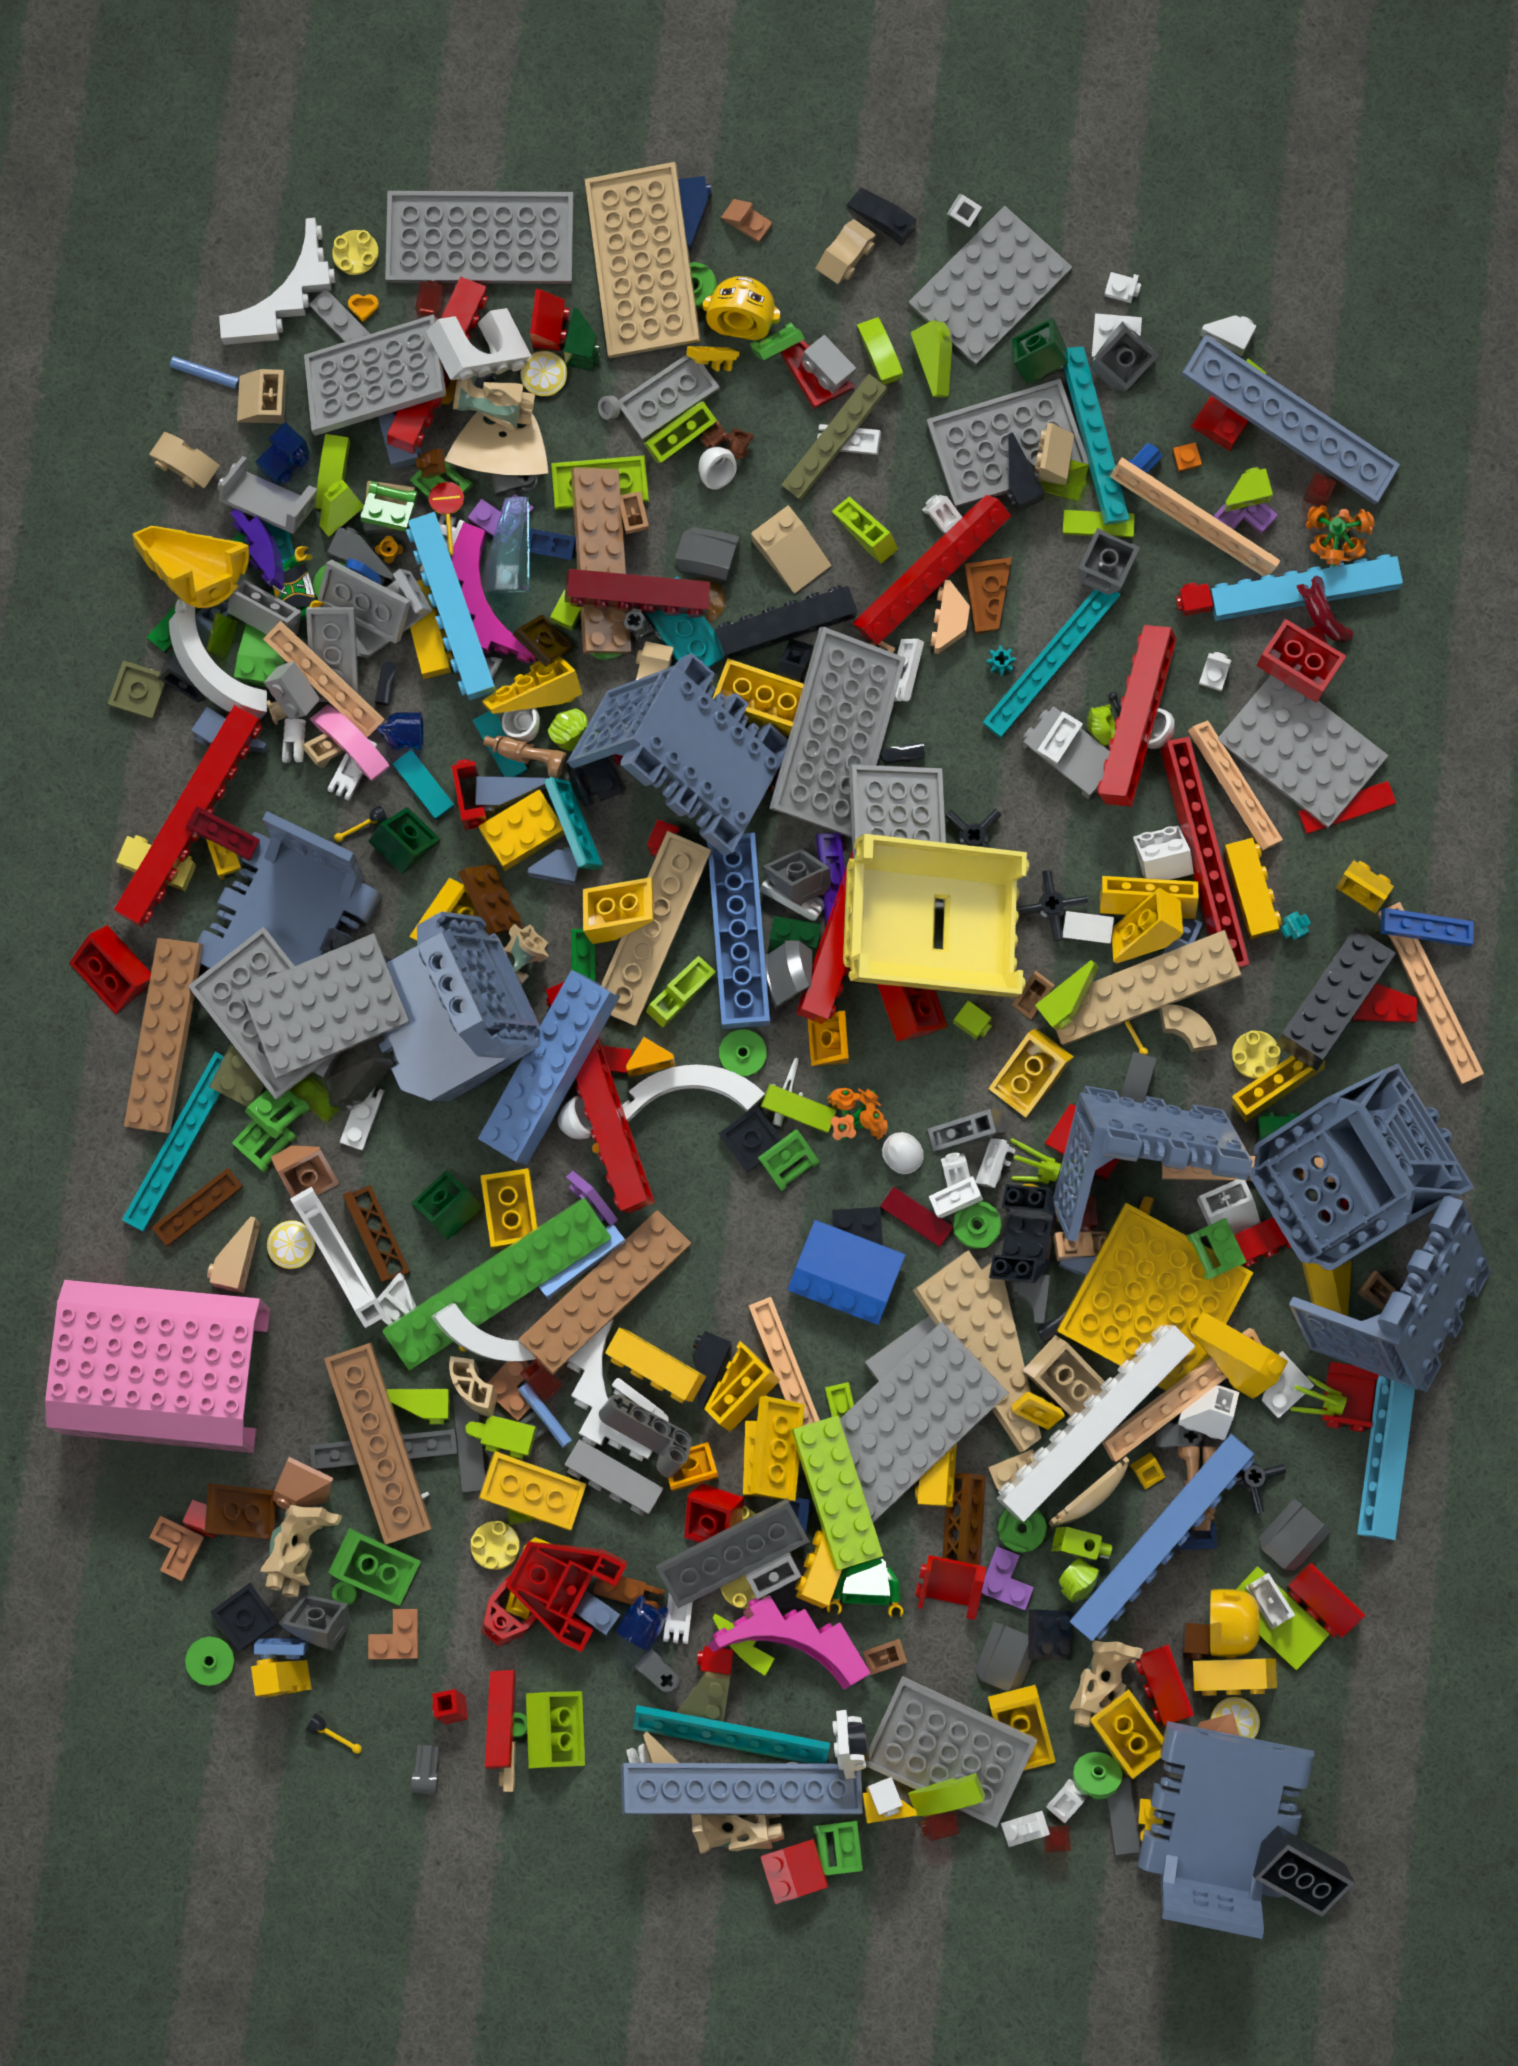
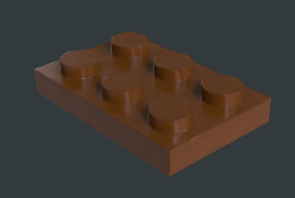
M493 864L464 868L458 873L479 916L486 923L485 929L489 936L493 933L496 935L509 933L510 928L514 924L520 929L524 927L520 920V915L515 910L509 893L504 888L499 878V873Z
M214 1483L208 1484L204 1533L271 1540L276 1512V1502L273 1501L274 1490Z

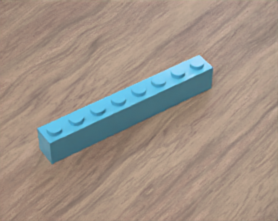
M432 512L409 520L410 528L406 529L410 543L415 542L418 550L413 552L417 564H423L425 572H422L421 576L425 586L430 585L432 593L428 594L432 608H438L440 615L435 617L440 630L445 628L447 637L443 638L447 652L451 650L455 659L450 661L454 672H460L462 681H459L458 684L462 695L467 694L469 701L494 693L496 689L436 514Z
M1387 554L1378 556L1376 560L1372 561L1358 559L1349 565L1341 563L1340 566L1332 567L1330 565V568L1326 569L1312 567L1307 569V572L1289 571L1280 577L1266 575L1258 581L1243 579L1238 581L1237 584L1229 586L1228 583L1217 584L1210 591L1214 619L1219 621L1305 606L1303 597L1296 585L1305 584L1310 589L1312 586L1311 579L1314 576H1319L1323 579L1327 601L1400 589L1403 581L1398 557H1390Z
M1380 1375L1377 1380L1357 1535L1375 1539L1395 1540L1415 1388Z

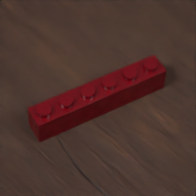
M569 569L566 574L564 602L571 603V606L583 607L585 604L594 605V608L607 609L609 606L618 607L620 611L641 609L643 613L663 611L665 615L670 616L684 613L688 614V617L700 618L709 610L710 582Z

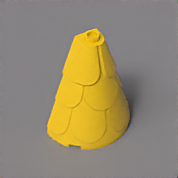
M149 526L132 534L134 546L148 567L156 572L159 578L182 601L193 607L209 608L222 603L237 589L238 585L236 583L241 574L245 575L249 560V545L241 542L157 526Z

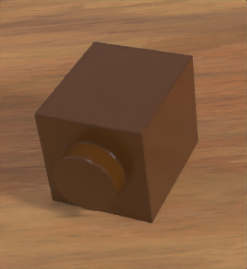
M1184 1623L1182 1653H1187L1190 1659H1203V1655L1209 1654L1210 1624Z

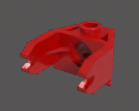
M510 1576L501 1583L489 1598L480 1631L499 1647L510 1643L512 1640L521 1638L537 1621V1618L531 1614L527 1620L519 1622L499 1606L500 1597L507 1590L505 1585Z

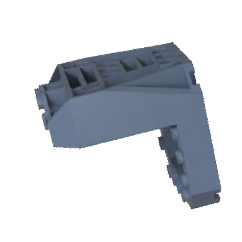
M441 911L417 925L416 947L387 963L410 1023L383 1034L385 1041L380 1043L379 1047L382 1053L393 1051V1059L396 1066L391 1069L402 1091L430 1101H452L540 1046V1039L538 1037L535 1038V1033L540 1031L537 1018L500 939L495 933L490 936L483 929L486 927V923L481 917Z
M1399 1064L1390 1066L1327 1097L1255 1144L1253 1154H1256L1254 1167L1250 1171V1179L1297 1257L1302 1262L1308 1264L1315 1263L1322 1265V1268L1333 1270L1344 1265L1398 1230L1435 1213L1444 1196L1458 1199L1474 1189L1473 1184L1449 1147L1452 1142L1451 1132L1446 1128L1438 1129L1436 1126L1440 1119L1438 1111L1433 1107L1424 1106ZM1316 1156H1320L1323 1159L1324 1165L1322 1168L1316 1166L1314 1161ZM1298 1167L1302 1168L1305 1172L1304 1180L1297 1177L1296 1170ZM1328 1177L1335 1179L1337 1184L1335 1189L1328 1186ZM1310 1188L1317 1192V1201L1310 1198ZM1341 1198H1345L1349 1202L1348 1210H1344L1341 1207ZM1323 1210H1327L1330 1213V1222H1326L1322 1218Z

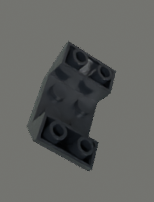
M1006 1184L1002 1208L1009 1212L1002 1255L993 1254L989 1278L1036 1283L1049 1265L1057 1217L1052 1189Z

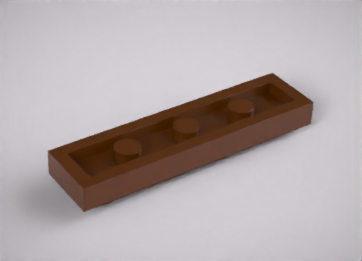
M226 1168L155 1224L152 1229L163 1243L169 1247L240 1191L243 1186L231 1170Z

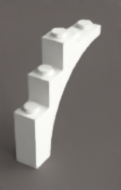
M306 218L305 239L301 255L294 270L283 285L271 296L253 307L237 313L219 316L223 345L279 340V333L283 332L281 317L305 315V308H309L308 294L304 293L322 292L325 289L332 291L331 283H335L334 269H330L328 261L324 262L323 248H319L318 241L323 239L321 225L317 226L315 218Z
M612 1319L567 1361V1367L577 1373H580L581 1369L584 1371L571 1396L576 1399L574 1404L585 1410L588 1407L592 1408L579 1432L583 1436V1442L592 1447H595L596 1444L602 1446L605 1438H608L609 1445L618 1450H621L623 1446L631 1451L629 1454L631 1457L642 1462L643 1458L649 1460L653 1451L607 1426L599 1418L600 1409L608 1401L603 1380V1353L607 1336L614 1322Z

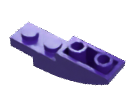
M235 508L231 512V515L236 520L233 524L241 534L245 532L248 535L245 540L250 545L249 553L252 556L249 559L258 571L260 569L264 571L261 576L269 586L274 584L281 590L284 588L283 563L272 534L257 516L250 521L242 511Z

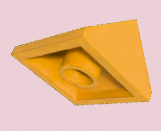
M845 1011L834 1012L832 1019H828L823 1024L808 1019L811 1066L848 1064Z
M643 1037L627 1063L626 1068L628 1076L633 1077L674 1067L675 1061L672 1053Z
M706 1442L690 1448L686 1463L674 1477L668 1478L672 1492L719 1479L709 1443Z

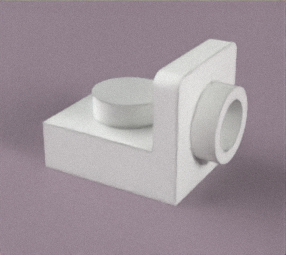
M1111 272L1104 296L1131 303L1133 296L1138 297L1141 284L1137 283L1139 275L1134 274V277L1131 278Z
M935 495L926 502L927 506L922 509L925 514L930 515L942 533L948 532L962 518L947 496Z
M1219 652L1209 653L1199 685L1222 691L1231 660L1227 659L1225 654Z
M951 1153L946 1155V1158L941 1159L947 1187L970 1178L965 1154Z
M1068 1779L1046 1808L1066 1823L1083 1804L1088 1795L1086 1794L1085 1796L1080 1793L1074 1782Z

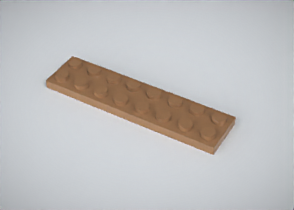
M573 468L571 470L577 567L579 570L626 574L622 514L619 505L621 502L619 469ZM588 604L580 607L583 653L629 654L631 652L630 631L624 625L626 614L629 611H620L618 607L609 606L607 609L594 608V605Z
M157 938L124 1127L170 1134L195 997L188 986L198 978L203 944Z
M657 1210L626 1239V1243L610 1253L519 1338V1342L554 1375L691 1246V1242Z
M372 1343L324 1358L385 1545L433 1529Z

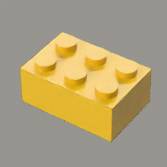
M540 789L478 826L482 836L504 871L565 835L560 821Z
M526 1168L481 1175L492 1250L506 1249L538 1228L530 1171Z

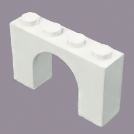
M507 308L489 311L478 322L490 347L491 354L479 351L468 341L456 316L438 319L426 331L450 380L460 378L461 380H467L472 376L484 377L489 373L501 374L507 370L518 371L525 366V362L531 357Z

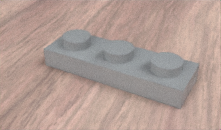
M327 289L309 303L312 310L344 342L370 334Z

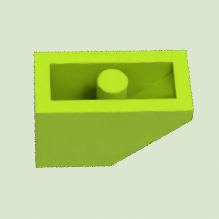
M1258 467L1251 468L1242 474L1225 502V512L1271 502L1273 493L1266 468L1261 470Z
M342 479L339 482L333 483L323 496L319 526L328 537L364 508L361 501Z

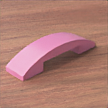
M329 704L310 718V721L323 734L327 733L356 762V766L371 781H374L390 768L388 762L364 734Z

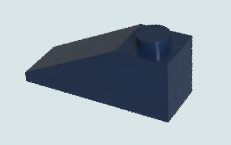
M705 176L678 179L689 252L693 249L705 216L708 198L712 197L711 184H706Z

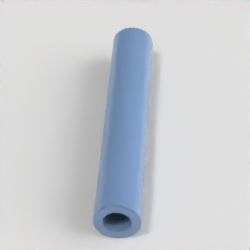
M175 356L171 359V368L237 389L239 384V378Z
M529 1383L524 1384L518 1389L562 1448L568 1445L572 1439Z

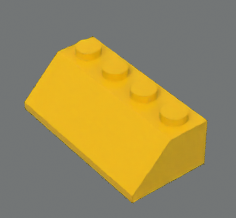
M727 659L713 699L719 693H722L725 697L737 693L748 703L744 712L748 717L747 723L752 724L754 722L758 727L770 723L781 734L789 737L804 684Z

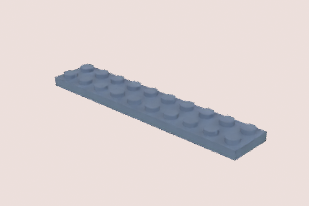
M1207 335L1202 338L1180 374L1374 505L1378 503L1400 466L1399 463Z
M622 1763V1815L863 1814L861 1770L855 1771L856 1778L846 1779L844 1771L839 1770L838 1764Z

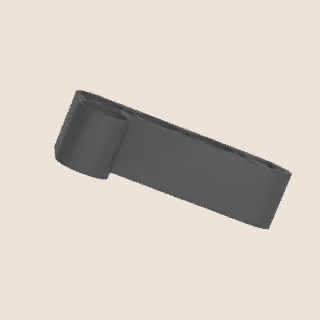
M619 1394L612 1395L600 1409L599 1418L604 1424L659 1454L656 1467L663 1476L667 1478L674 1477L686 1463L692 1439L684 1430Z

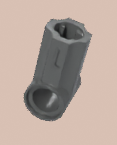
M632 610L626 614L624 625L633 634L637 642L643 641L642 638L648 635L652 636L655 633L645 613Z
M418 1745L415 1771L412 1774L411 1793L436 1795L439 1746Z

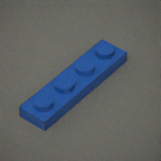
M1384 908L1381 911V934L1470 947L1473 945L1474 921Z

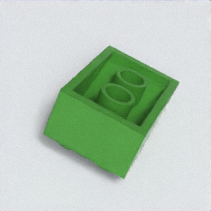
M247 623L237 656L234 678L246 685L267 688L264 683L278 665L288 662L263 640L267 634Z
M349 1528L328 1573L400 1606L421 1561Z

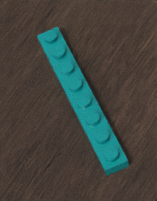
M1084 346L1067 348L1069 363L1063 368L1104 524L1126 523L1129 520L1121 485L1109 477L1116 466Z
M1094 589L985 718L982 724L1001 739L1116 603L1121 594L1114 592L1107 595Z
M217 1052L211 1058L122 1219L125 1223L142 1232H145L221 1095L209 1088L224 1058L223 1055Z
M639 1705L636 1707L633 1729L809 1764H827L830 1748L829 1742Z

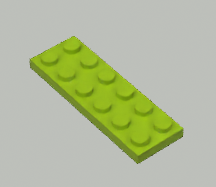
M839 1416L792 1429L793 1439L835 1570L838 1571L882 1557L883 1553Z

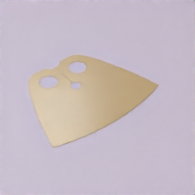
M477 411L461 431L445 458V461L451 464L486 473L502 475L548 474L545 447L539 425L533 414L530 425L517 428L516 431H511L498 423L493 425L486 424L483 420V413ZM504 430L507 435L500 437L499 432Z

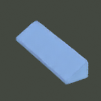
M614 1225L606 1227L612 1236L610 1240L538 1286L548 1300L626 1243V1240Z

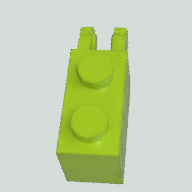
M496 1416L488 1418L486 1424L471 1421L465 1426L466 1433L471 1437L480 1439L481 1444L486 1446V1451L493 1453L495 1451L500 1452V1450L507 1451L510 1457L523 1460V1456L530 1457L537 1431L535 1426Z

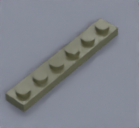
M868 374L781 485L799 500H802L889 389Z

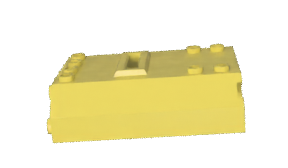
M863 834L856 838L854 843V849H857L854 859H849L846 877L843 962L845 967H850L851 969L849 972L850 981L1010 998L1022 994L1025 988L1023 970L1015 971L1017 960L1014 956L1018 937L1015 934V925L1018 922L1016 901L1019 898V888L1017 887V880L1025 877L1028 872L1029 861L1027 860V852ZM935 899L944 900L943 950L934 949Z

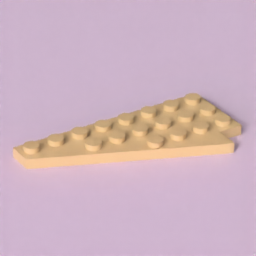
M968 1250L913 1291L935 1325L937 1326L940 1322H944L1009 1392L992 1411L1019 1452H1023L1041 1439L1039 1425L1012 1411L1011 1405L1027 1391L1030 1393L1031 1391L1027 1375L1022 1371L1025 1366L1005 1281L990 1279L991 1263L981 1270Z

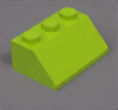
M582 1691L527 1693L529 1768L585 1766Z

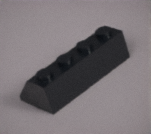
M1279 1825L1261 1842L1253 1873L1254 1879L1321 1917L1355 1884L1348 1868L1343 1862Z

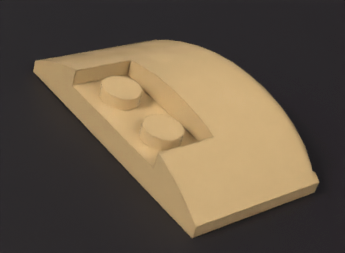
M1125 1457L1052 1518L1048 1524L1051 1527L1065 1525L1078 1520L1097 1508L1120 1483L1127 1469L1129 1459Z

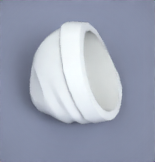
M713 447L703 452L700 457L698 471L702 482L708 488L720 489L734 478L736 474V461L730 450Z
M536 708L504 713L502 727L509 738L521 742H529L537 736L540 717Z
M1158 708L1148 748H1160L1172 738L1175 730L1174 718L1168 711Z
M575 1096L568 1101L558 1116L560 1129L567 1136L579 1140L591 1137V1130L593 1129L591 1122L585 1116V1104L580 1096Z
M903 1132L894 1133L884 1142L882 1148L883 1158L894 1171L901 1174H909L921 1166L923 1150L920 1143L912 1135Z

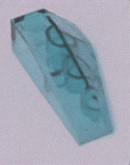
M508 497L504 500L484 568V593L529 591V497Z

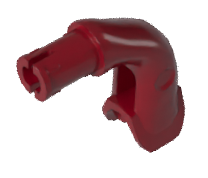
M1314 576L1311 579L1312 586L1310 589L1305 584L1296 585L1303 597L1307 612L1317 628L1333 641L1348 642L1347 640L1350 641L1353 638L1352 629L1344 627L1343 624L1335 620L1325 595V585L1321 577Z

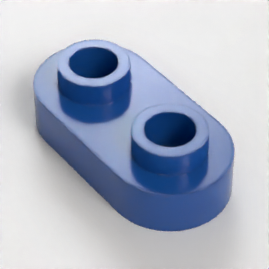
M348 559L345 567L383 586L385 579L362 562Z

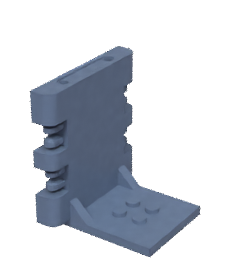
M692 653L682 657L675 666L608 690L567 763L572 768H576L613 754L622 755L621 766L644 786L652 784L657 789L663 782L666 783L662 792L667 798L665 804L678 816L687 815L691 819L699 812L700 815L696 820V824L701 827L700 835L721 854L727 855L734 852L782 763L788 739L770 723L758 727L753 722L746 729L745 725L748 717L744 712L748 703L737 693L727 697L719 693L712 699L711 696L715 691V687L710 682L715 673Z
M266 811L262 820L271 838L253 832L252 835L260 839L250 861L241 857L239 859L241 864L257 871V873L255 874L244 868L239 870L243 877L253 880L250 887L239 881L233 882L232 886L246 893L245 895L230 888H224L217 904L234 913L235 916L222 910L218 911L217 915L221 919L231 923L228 929L217 923H212L210 928L224 935L223 938L206 930L202 931L197 943L204 945L200 966L209 970L262 927L268 930L292 963L297 966L325 954L319 949L329 928L339 931L341 924H345L351 929H358L359 924L345 917L346 914L368 924L382 895L379 891L363 883L365 876L353 852ZM339 931L340 933L352 938L349 934Z
M1085 1086L1084 1092L1079 1093L1053 1196L1056 1215L1067 1240L1077 1241L1095 1170L1114 1158L1134 1162L1138 1158L1163 1162L1165 1167L1184 1170L1186 1166L1208 1169L1216 1176L1245 1181L1249 1177L1253 1161L1223 1109L1192 1104L1190 1111H1185L1174 1105L1166 1106L1163 1099L1146 1096L1143 1103L1134 1102L1131 1098H1120L1117 1091Z
M1450 1196L1443 1197L1429 1224L1431 1234L1422 1250H1415L1406 1267L1409 1275L1399 1292L1391 1294L1380 1315L1359 1321L1293 1297L1289 1306L1310 1350L1427 1392L1442 1365L1437 1353L1439 1354L1442 1351L1444 1339L1446 1336L1454 1339L1457 1337L1463 1325L1459 1313L1465 1307L1467 1296L1470 1295L1477 1298L1491 1272L1464 1201Z
M1167 1721L1160 1753L1161 1758L1167 1761L1164 1763L1163 1768L1168 1772L1181 1774V1779L1162 1777L1161 1784L1154 1783L1151 1795V1806L1156 1808L1154 1815L1159 1819L1171 1821V1826L1154 1823L1151 1825L1150 1830L1152 1831L1144 1830L1138 1857V1867L1148 1872L1160 1874L1162 1919L1262 1939L1264 1933L1261 1905L1262 1895L1271 1897H1284V1895L1253 1877L1260 1845L1277 1825L1294 1835L1298 1834L1301 1821V1812H1297L1299 1805L1291 1801L1281 1800V1796L1299 1797L1302 1792L1300 1789L1308 1787L1315 1756L1314 1751Z

